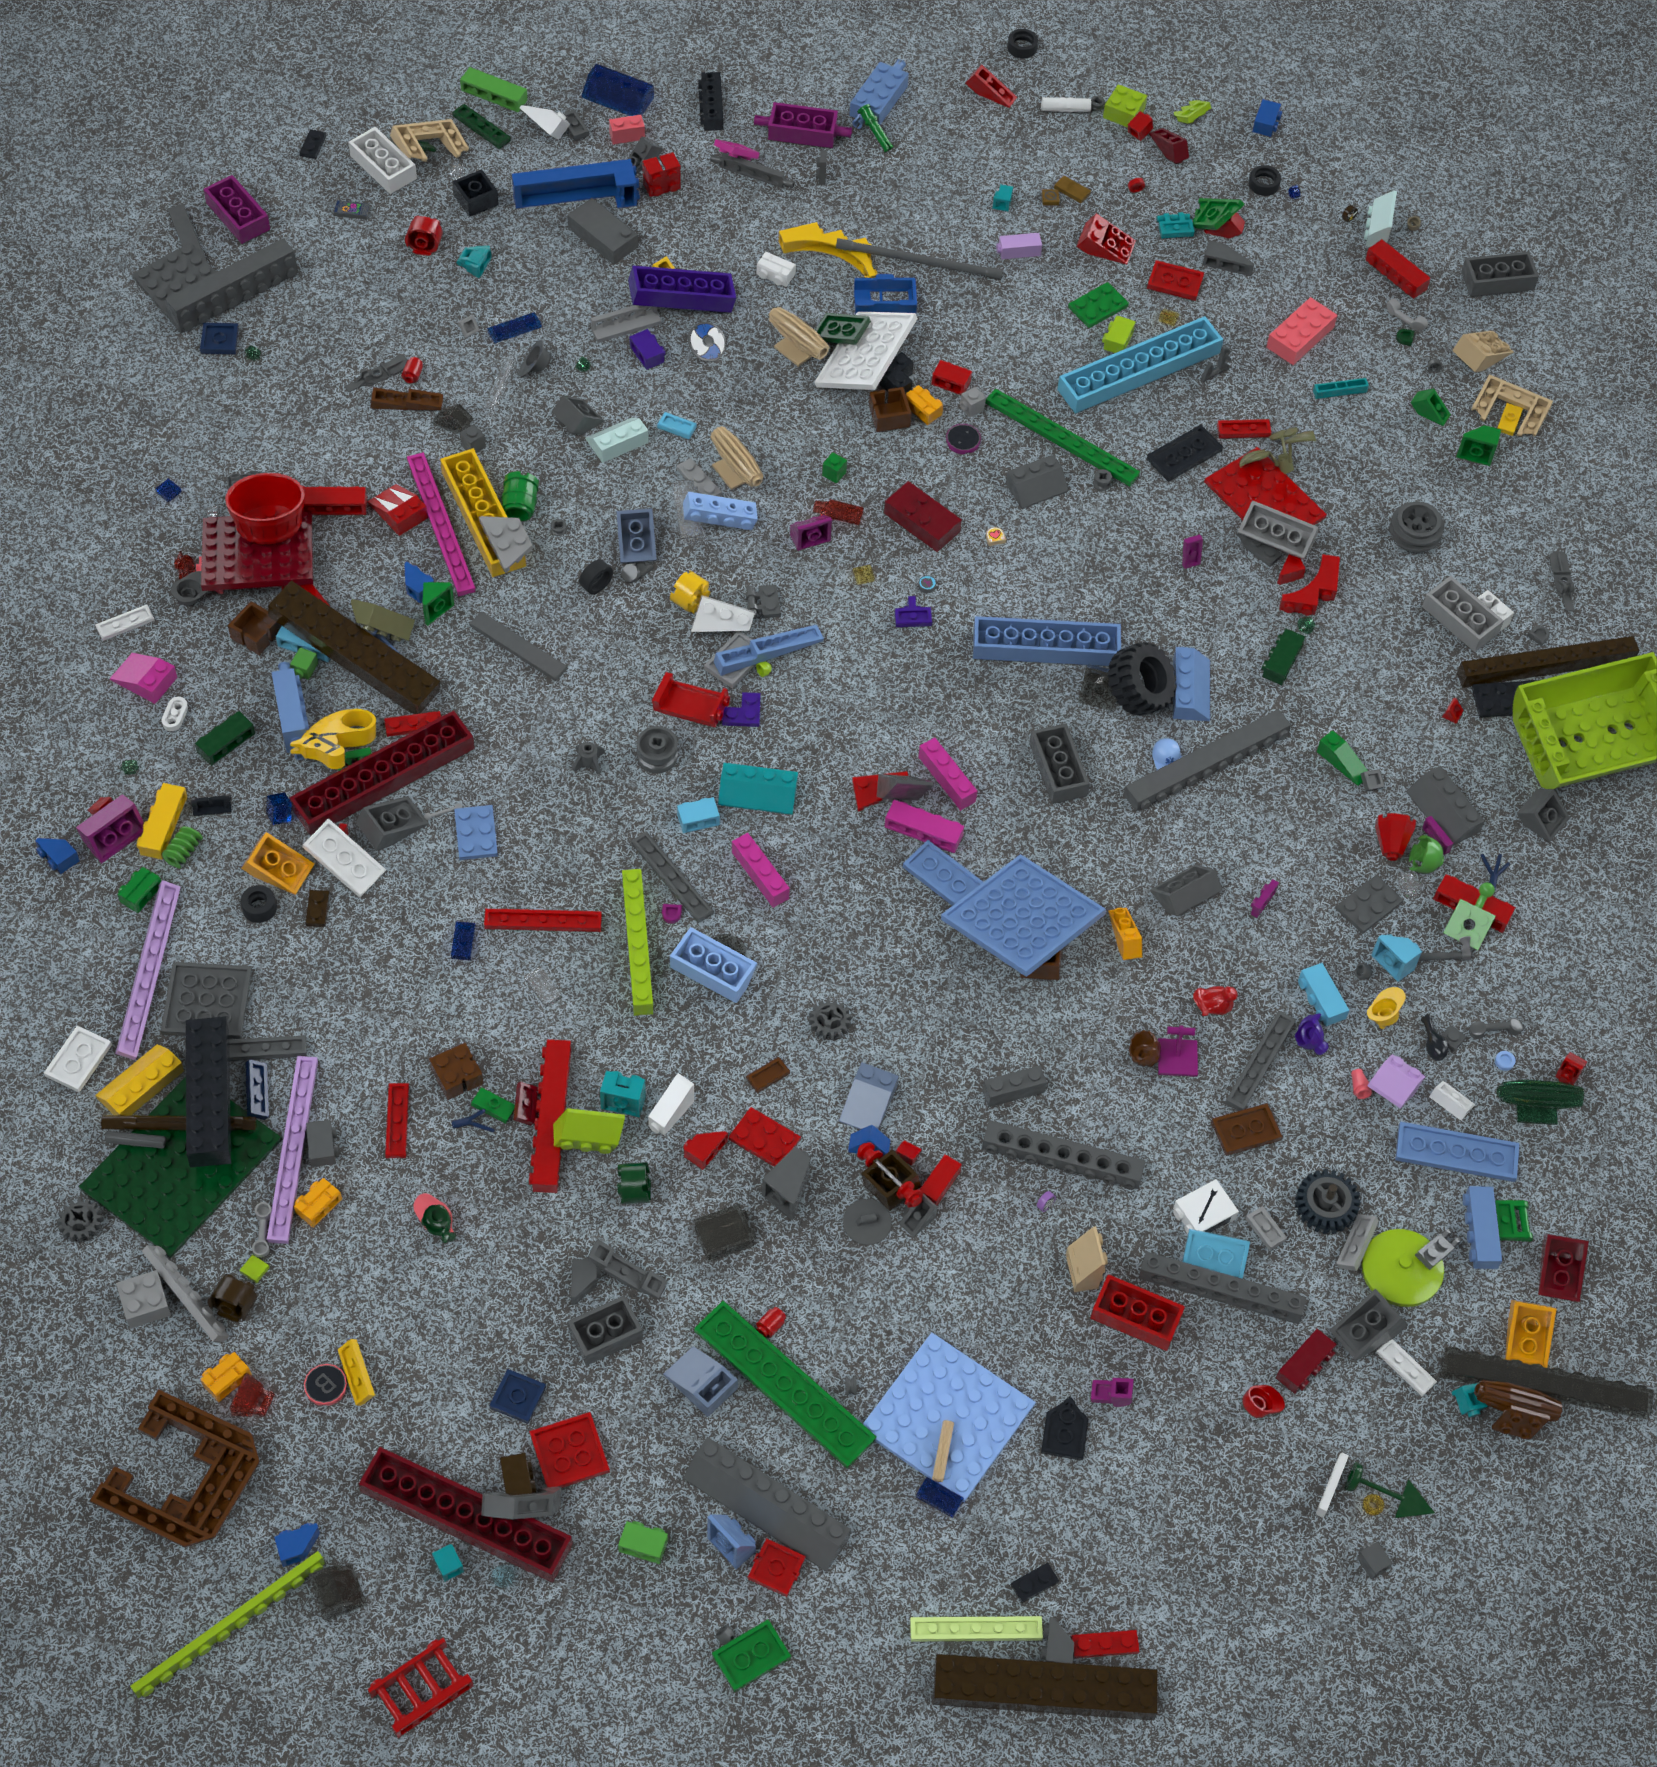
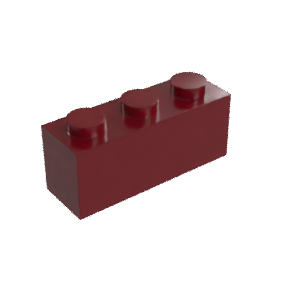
M1316 1329L1277 1373L1276 1379L1294 1394L1299 1389L1304 1391L1310 1383L1308 1379L1312 1375L1316 1377L1323 1369L1321 1365L1324 1361L1329 1363L1335 1356L1334 1349L1337 1344L1319 1329Z

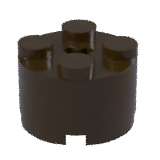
M225 1274L207 1301L208 1306L211 1310L215 1307L218 1310L217 1315L233 1322H238L242 1319L243 1322L257 1300V1295L254 1292L255 1286L248 1281L242 1282L230 1274Z

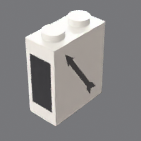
M1216 1179L1176 1200L1173 1208V1213L1177 1220H1181L1184 1223L1187 1234L1189 1228L1212 1233L1236 1220L1239 1212Z

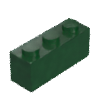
M1285 628L1283 634L1279 633L1275 642L1277 644L1276 647L1271 648L1268 655L1270 657L1269 660H1265L1261 670L1264 671L1262 677L1282 686L1303 647L1306 636Z
M238 711L195 742L197 753L213 766L255 735L254 725Z

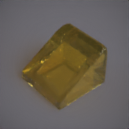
M1164 308L1160 313L1159 322L1175 327L1180 313Z

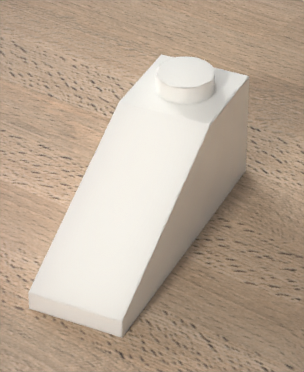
M520 106L522 111L556 139H560L570 125L565 120L567 117L560 111L556 113L548 109Z

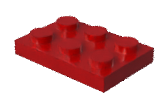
M1156 260L1147 289L1196 301L1205 272Z
M750 1107L729 1135L728 1140L775 1167L797 1146L801 1136Z

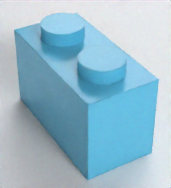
M714 797L702 798L699 801L685 802L677 805V816L683 833L720 825V815Z

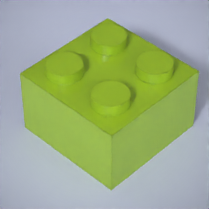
M1118 84L1105 104L1103 118L1128 127L1127 124L1138 112L1145 110L1148 95Z

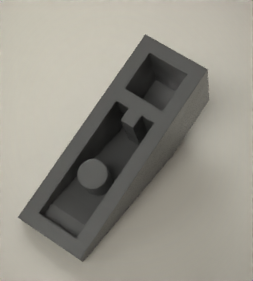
M1208 241L1203 260L1204 266L1252 276L1253 262L1226 244Z

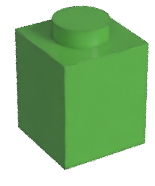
M299 648L290 663V667L294 668L295 675H299L300 679L305 678L309 680L318 665L317 653Z

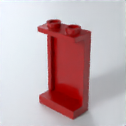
M668 672L665 673L652 699L654 711L711 727H716L718 721L722 720L723 711L730 703L728 689L723 688L720 693L674 681L673 674Z

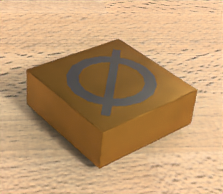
M1042 189L1043 205H1059L1058 189Z

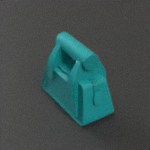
M489 245L465 247L456 263L466 268V271L480 278L492 258L491 248Z

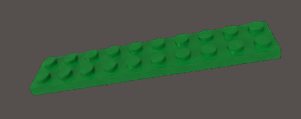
M722 1301L694 1328V1332L847 1469L875 1442L877 1437L725 1301Z

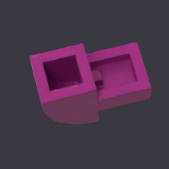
M1112 1378V1381L1093 1380L1091 1402L1113 1404L1114 1407L1130 1405L1133 1397L1134 1379Z

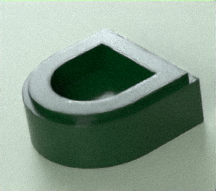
M1400 329L1396 334L1397 342L1411 346L1415 331Z

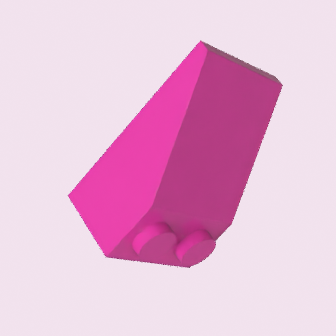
M131 653L111 676L110 680L156 704L177 679L174 665L160 658Z

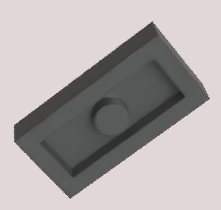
M576 110L563 113L567 117L565 120L570 123L567 130L574 141L589 136V130Z
M821 150L820 157H817L816 167H820V169H816V179H819V185H825L827 150Z

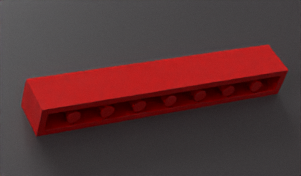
M547 1039L546 1047H542V1058H545V1063L540 1066V1076H543V1082H539L538 1094H541V1100H537L536 1112H539V1118H535L534 1129L538 1131L537 1136H533V1148H536L535 1154L531 1155V1166L534 1167L533 1173H529V1185H532L533 1192L557 1193L562 1148L554 1147L553 1124L566 1110L571 1040Z

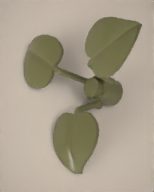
M1297 427L1277 431L1270 435V440L1281 439L1283 454H1280L1276 460L1270 451H1265V449L1253 451L1242 457L1240 468L1247 463L1270 456L1275 466L1279 465L1280 470L1284 474L1294 471L1292 443L1303 441L1316 442L1314 431L1309 430L1297 433ZM1285 443L1288 444L1289 455L1286 451Z

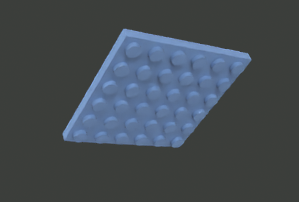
M1020 854L942 913L941 920L1027 977L1106 914V909Z

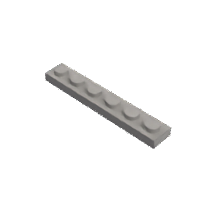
M147 1245L142 1250L143 1254L212 1341L224 1342L229 1337L225 1331V1326L215 1319L213 1311L208 1306H205L201 1301V1296L192 1290L189 1286L190 1282L177 1271L178 1267L176 1264L169 1261L165 1256L166 1252L160 1246Z

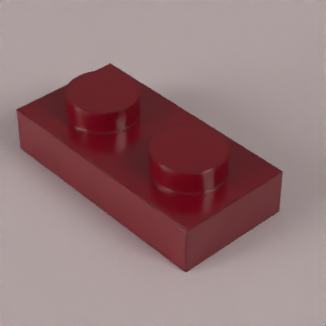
M524 1082L517 1084L514 1121L529 1126L535 1123L538 1087Z

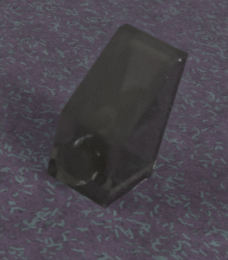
M457 404L440 410L431 423L457 434L470 427V423L474 418L461 404Z

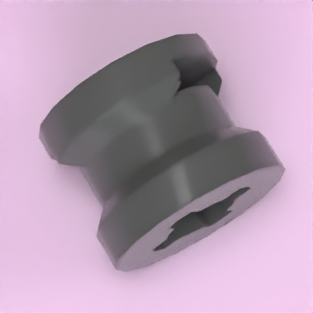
M1104 469L1096 471L1093 481L1095 489L1099 491L1108 490L1111 485V473Z

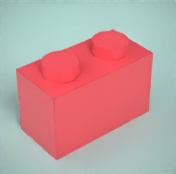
M642 115L609 119V132L612 143L620 144L639 141L641 136L645 137Z

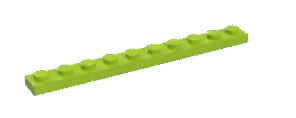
M319 1551L130 1685L137 1698L150 1695L156 1685L161 1682H168L174 1676L173 1673L180 1668L183 1670L189 1667L195 1657L207 1654L211 1650V1646L216 1642L225 1641L230 1636L231 1631L244 1627L249 1622V1618L255 1614L260 1615L268 1608L267 1605L273 1601L278 1602L283 1599L288 1590L292 1587L296 1589L301 1586L305 1581L304 1579L310 1574L316 1575L325 1564Z

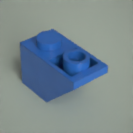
M405 562L407 595L421 603L423 602V583L434 582V579L420 571L416 565Z
M37 838L35 840L38 847L36 848L38 855L41 858L46 857L47 863L53 871L57 870L62 874L80 861L77 852L64 839Z
M307 1523L293 1531L285 1530L274 1537L283 1567L306 1559L320 1535L317 1523Z

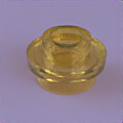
M1370 1494L1363 1500V1509L1367 1514L1376 1516L1382 1513L1384 1501L1380 1496ZM1374 1502L1377 1508H1371L1369 1503Z

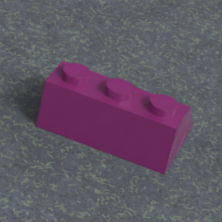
M122 794L78 825L76 829L83 842L102 864L143 834L144 821L136 805Z

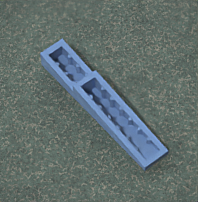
M817 625L750 640V644L747 646L717 652L714 664L720 676L822 642L824 638Z

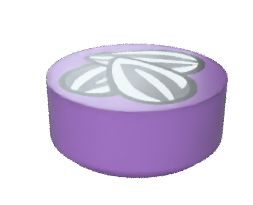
M1050 1191L1045 1192L1038 1200L1037 1207L1045 1212L1053 1205L1056 1196Z

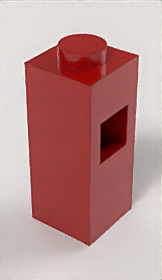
M944 1154L920 1188V1191L937 1206L960 1174L962 1164Z

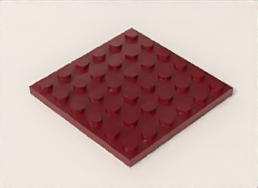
M302 511V523L298 532L291 538L275 544H256L247 541V539L245 540L237 532L231 515L203 518L202 591L286 586L291 580L297 585L313 584L312 512Z

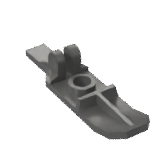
M397 355L391 361L384 364L380 363V366L367 371L364 368L360 371L358 379L344 387L348 392H351L362 386H372L402 372L407 358L404 355Z
M1554 551L1549 556L1556 591L1563 598L1565 611H1575L1572 599L1575 592L1574 583L1572 582L1567 555L1563 551Z

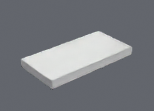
M329 818L302 845L308 853L358 897H361L386 871L383 866Z

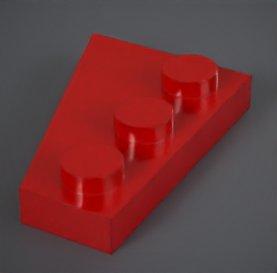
M908 771L887 773L886 775L908 776ZM878 775L852 777L858 812L883 801V798L877 797Z

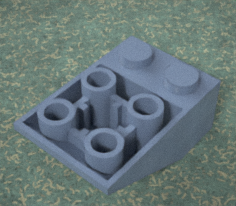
M694 1346L663 1374L707 1417L738 1389V1379L723 1365Z

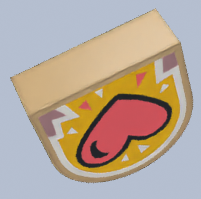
M992 527L987 530L986 540L989 546L1006 543V537L1002 529Z

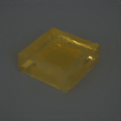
M870 565L853 568L857 585L875 581Z

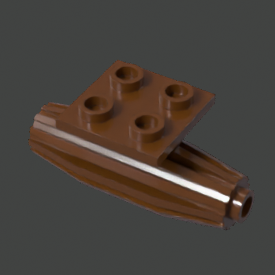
M1482 1380L1478 1383L1474 1390L1478 1401L1503 1412L1492 1425V1430L1503 1434L1531 1440L1548 1421L1556 1422L1561 1417L1562 1403L1537 1390L1508 1382Z

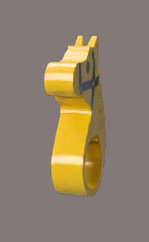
M348 709L330 714L310 727L301 739L291 742L290 746L295 748L291 749L290 753L302 754L305 759L318 760L330 769H340L345 766V747L363 746L374 741L376 738V717L373 713L364 709ZM352 726H363V727H365V728L354 729V728H350V727H352Z

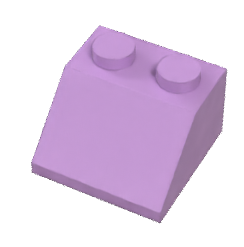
M1392 1054L1382 1064L1367 1086L1401 1109L1416 1093L1425 1076L1418 1069L1409 1066L1403 1059Z

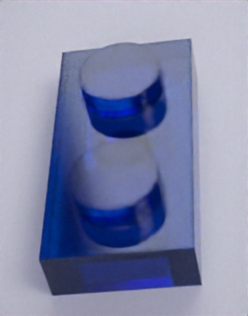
M456 921L451 959L471 960L476 929L475 923Z
M926 1477L916 1494V1498L951 1518H954L964 1500L962 1496Z

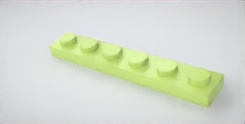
M1042 1616L910 1617L911 1642L1042 1641Z

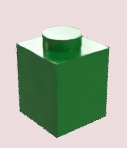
M832 452L823 462L822 476L837 484L846 473L847 460Z

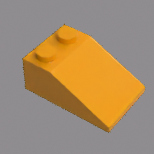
M266 832L259 839L241 869L257 879L296 895L315 863Z
M1511 1300L1505 1363L1547 1370L1556 1308Z

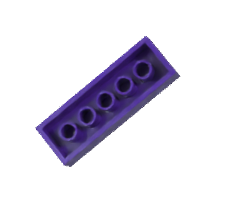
M632 266L628 278L633 305L731 313L736 301L731 273Z

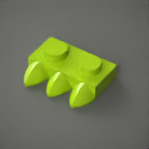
M1200 100L1189 101V106L1181 107L1182 111H1176L1173 114L1178 122L1190 124L1211 109L1210 102Z

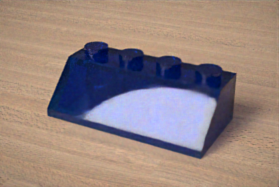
M595 64L588 73L581 98L628 116L643 115L654 99V85Z

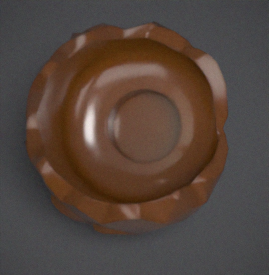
M1142 1030L1141 1032H1136L1131 1039L1129 1053L1135 1064L1152 1067L1160 1059L1161 1045L1151 1031Z

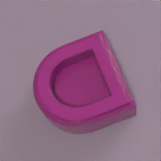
M663 904L662 918L665 922L673 924L680 920L682 905Z

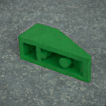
M1330 731L1320 740L1316 752L1359 786L1363 783L1361 773L1368 770L1349 744L1336 732Z

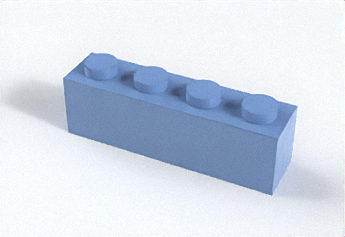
M1469 1186L1466 1193L1463 1194V1205L1467 1206L1465 1224H1469L1467 1242L1471 1243L1469 1260L1473 1262L1474 1269H1498L1502 1263L1494 1189L1493 1187Z

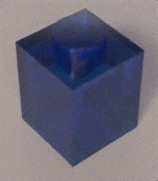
M286 793L267 795L266 815L271 823L275 825L290 822L292 803Z

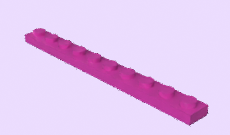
M423 452L407 456L408 465L422 502L427 506L428 518L457 595L459 597L476 592L474 583L425 454Z

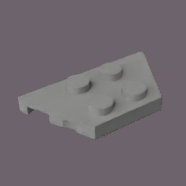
M479 517V522L505 573L510 570V567L515 562L518 563L524 555H527L533 549L532 543L519 518Z

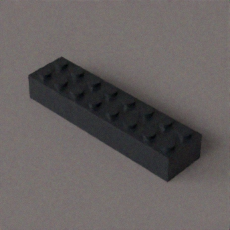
M226 1016L186 1020V1154L190 1168L231 1164L229 1027Z

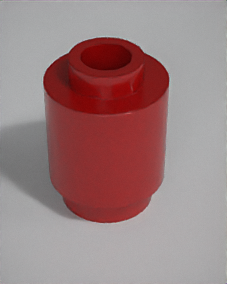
M411 357L407 360L401 374L405 382L416 383L423 369V363L419 358Z
M777 1307L769 1309L756 1323L757 1331L765 1338H771L785 1323L786 1315Z

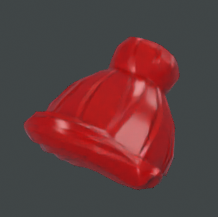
M1212 986L1207 989L1198 988L1195 990L1193 1000L1203 1016H1208L1209 1014L1224 1015L1232 1010L1238 994L1233 987Z

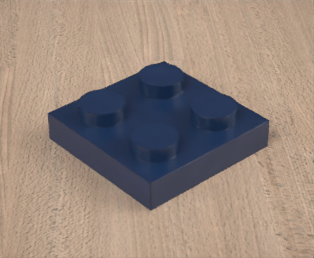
M203 323L200 345L201 354H236L239 332L238 323Z
M507 1369L489 1407L494 1411L529 1424L546 1389V1384Z

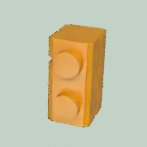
M918 385L912 391L910 390L906 393L911 412L926 425H929L942 415V402L932 397L927 389H923Z
M322 1178L319 1182L315 1181L310 1186L309 1192L305 1196H299L295 1201V1213L314 1228L342 1200L341 1192L325 1178Z
M233 1352L230 1355H224L219 1360V1364L213 1369L208 1368L204 1371L200 1380L204 1388L219 1403L252 1376L249 1367Z

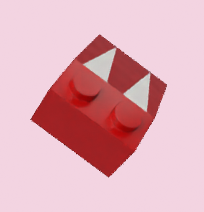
M397 484L367 501L399 536L428 519L427 506L417 495Z

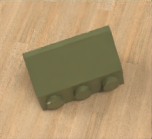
M351 599L356 622L364 625L363 629L374 632L375 629L377 630L376 634L384 637L390 635V639L400 642L401 639L409 641L415 622L414 619L376 604Z

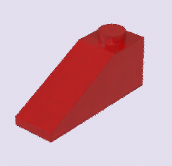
M982 64L965 82L977 95L1008 108L1017 99V96Z

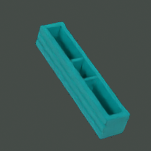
M1366 378L1314 384L1313 394L1315 399L1366 393L1369 384Z

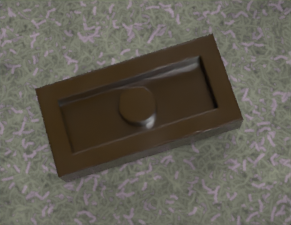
M329 890L309 891L306 926L326 927Z

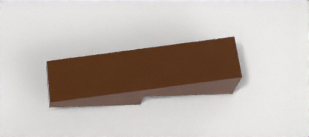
M373 387L370 408L441 410L443 394L416 389H408V393Z

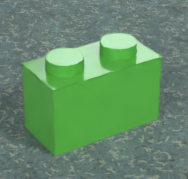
M626 1521L618 1544V1551L660 1564L668 1542V1534L657 1527L650 1529L644 1527L645 1525L640 1522L633 1521L631 1523Z

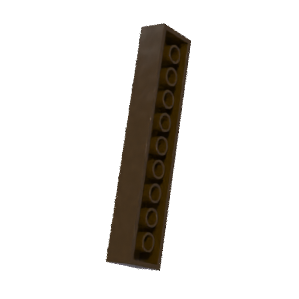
M292 580L268 605V617L408 712L420 714L440 692V680Z
M936 1654L933 1705L1154 1721L1157 1715L1158 1669Z

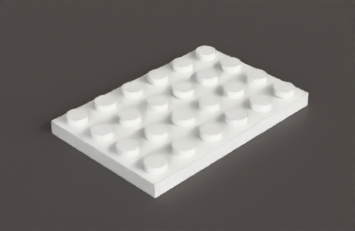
M857 312L856 315L869 316L871 323L856 345L837 344L814 382L816 387L875 390L918 319L916 313Z

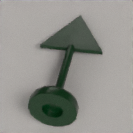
M1355 1462L1350 1469L1344 1487L1345 1490L1352 1492L1361 1483L1400 1500L1395 1518L1435 1513L1409 1479L1407 1480L1403 1495H1400L1361 1478L1363 1466L1360 1463Z

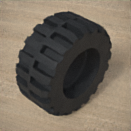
M1140 642L1120 649L1114 654L1108 667L1110 669L1107 676L1109 677L1108 684L1112 689V696L1116 698L1117 704L1122 706L1123 710L1132 715L1144 716L1164 709V707L1170 704L1176 691V676H1174L1173 672L1175 671L1174 667L1170 664L1171 660L1165 656V652L1149 642ZM1140 673H1141V675H1142V677H1143L1145 686L1143 685V683H1142V681H1141Z

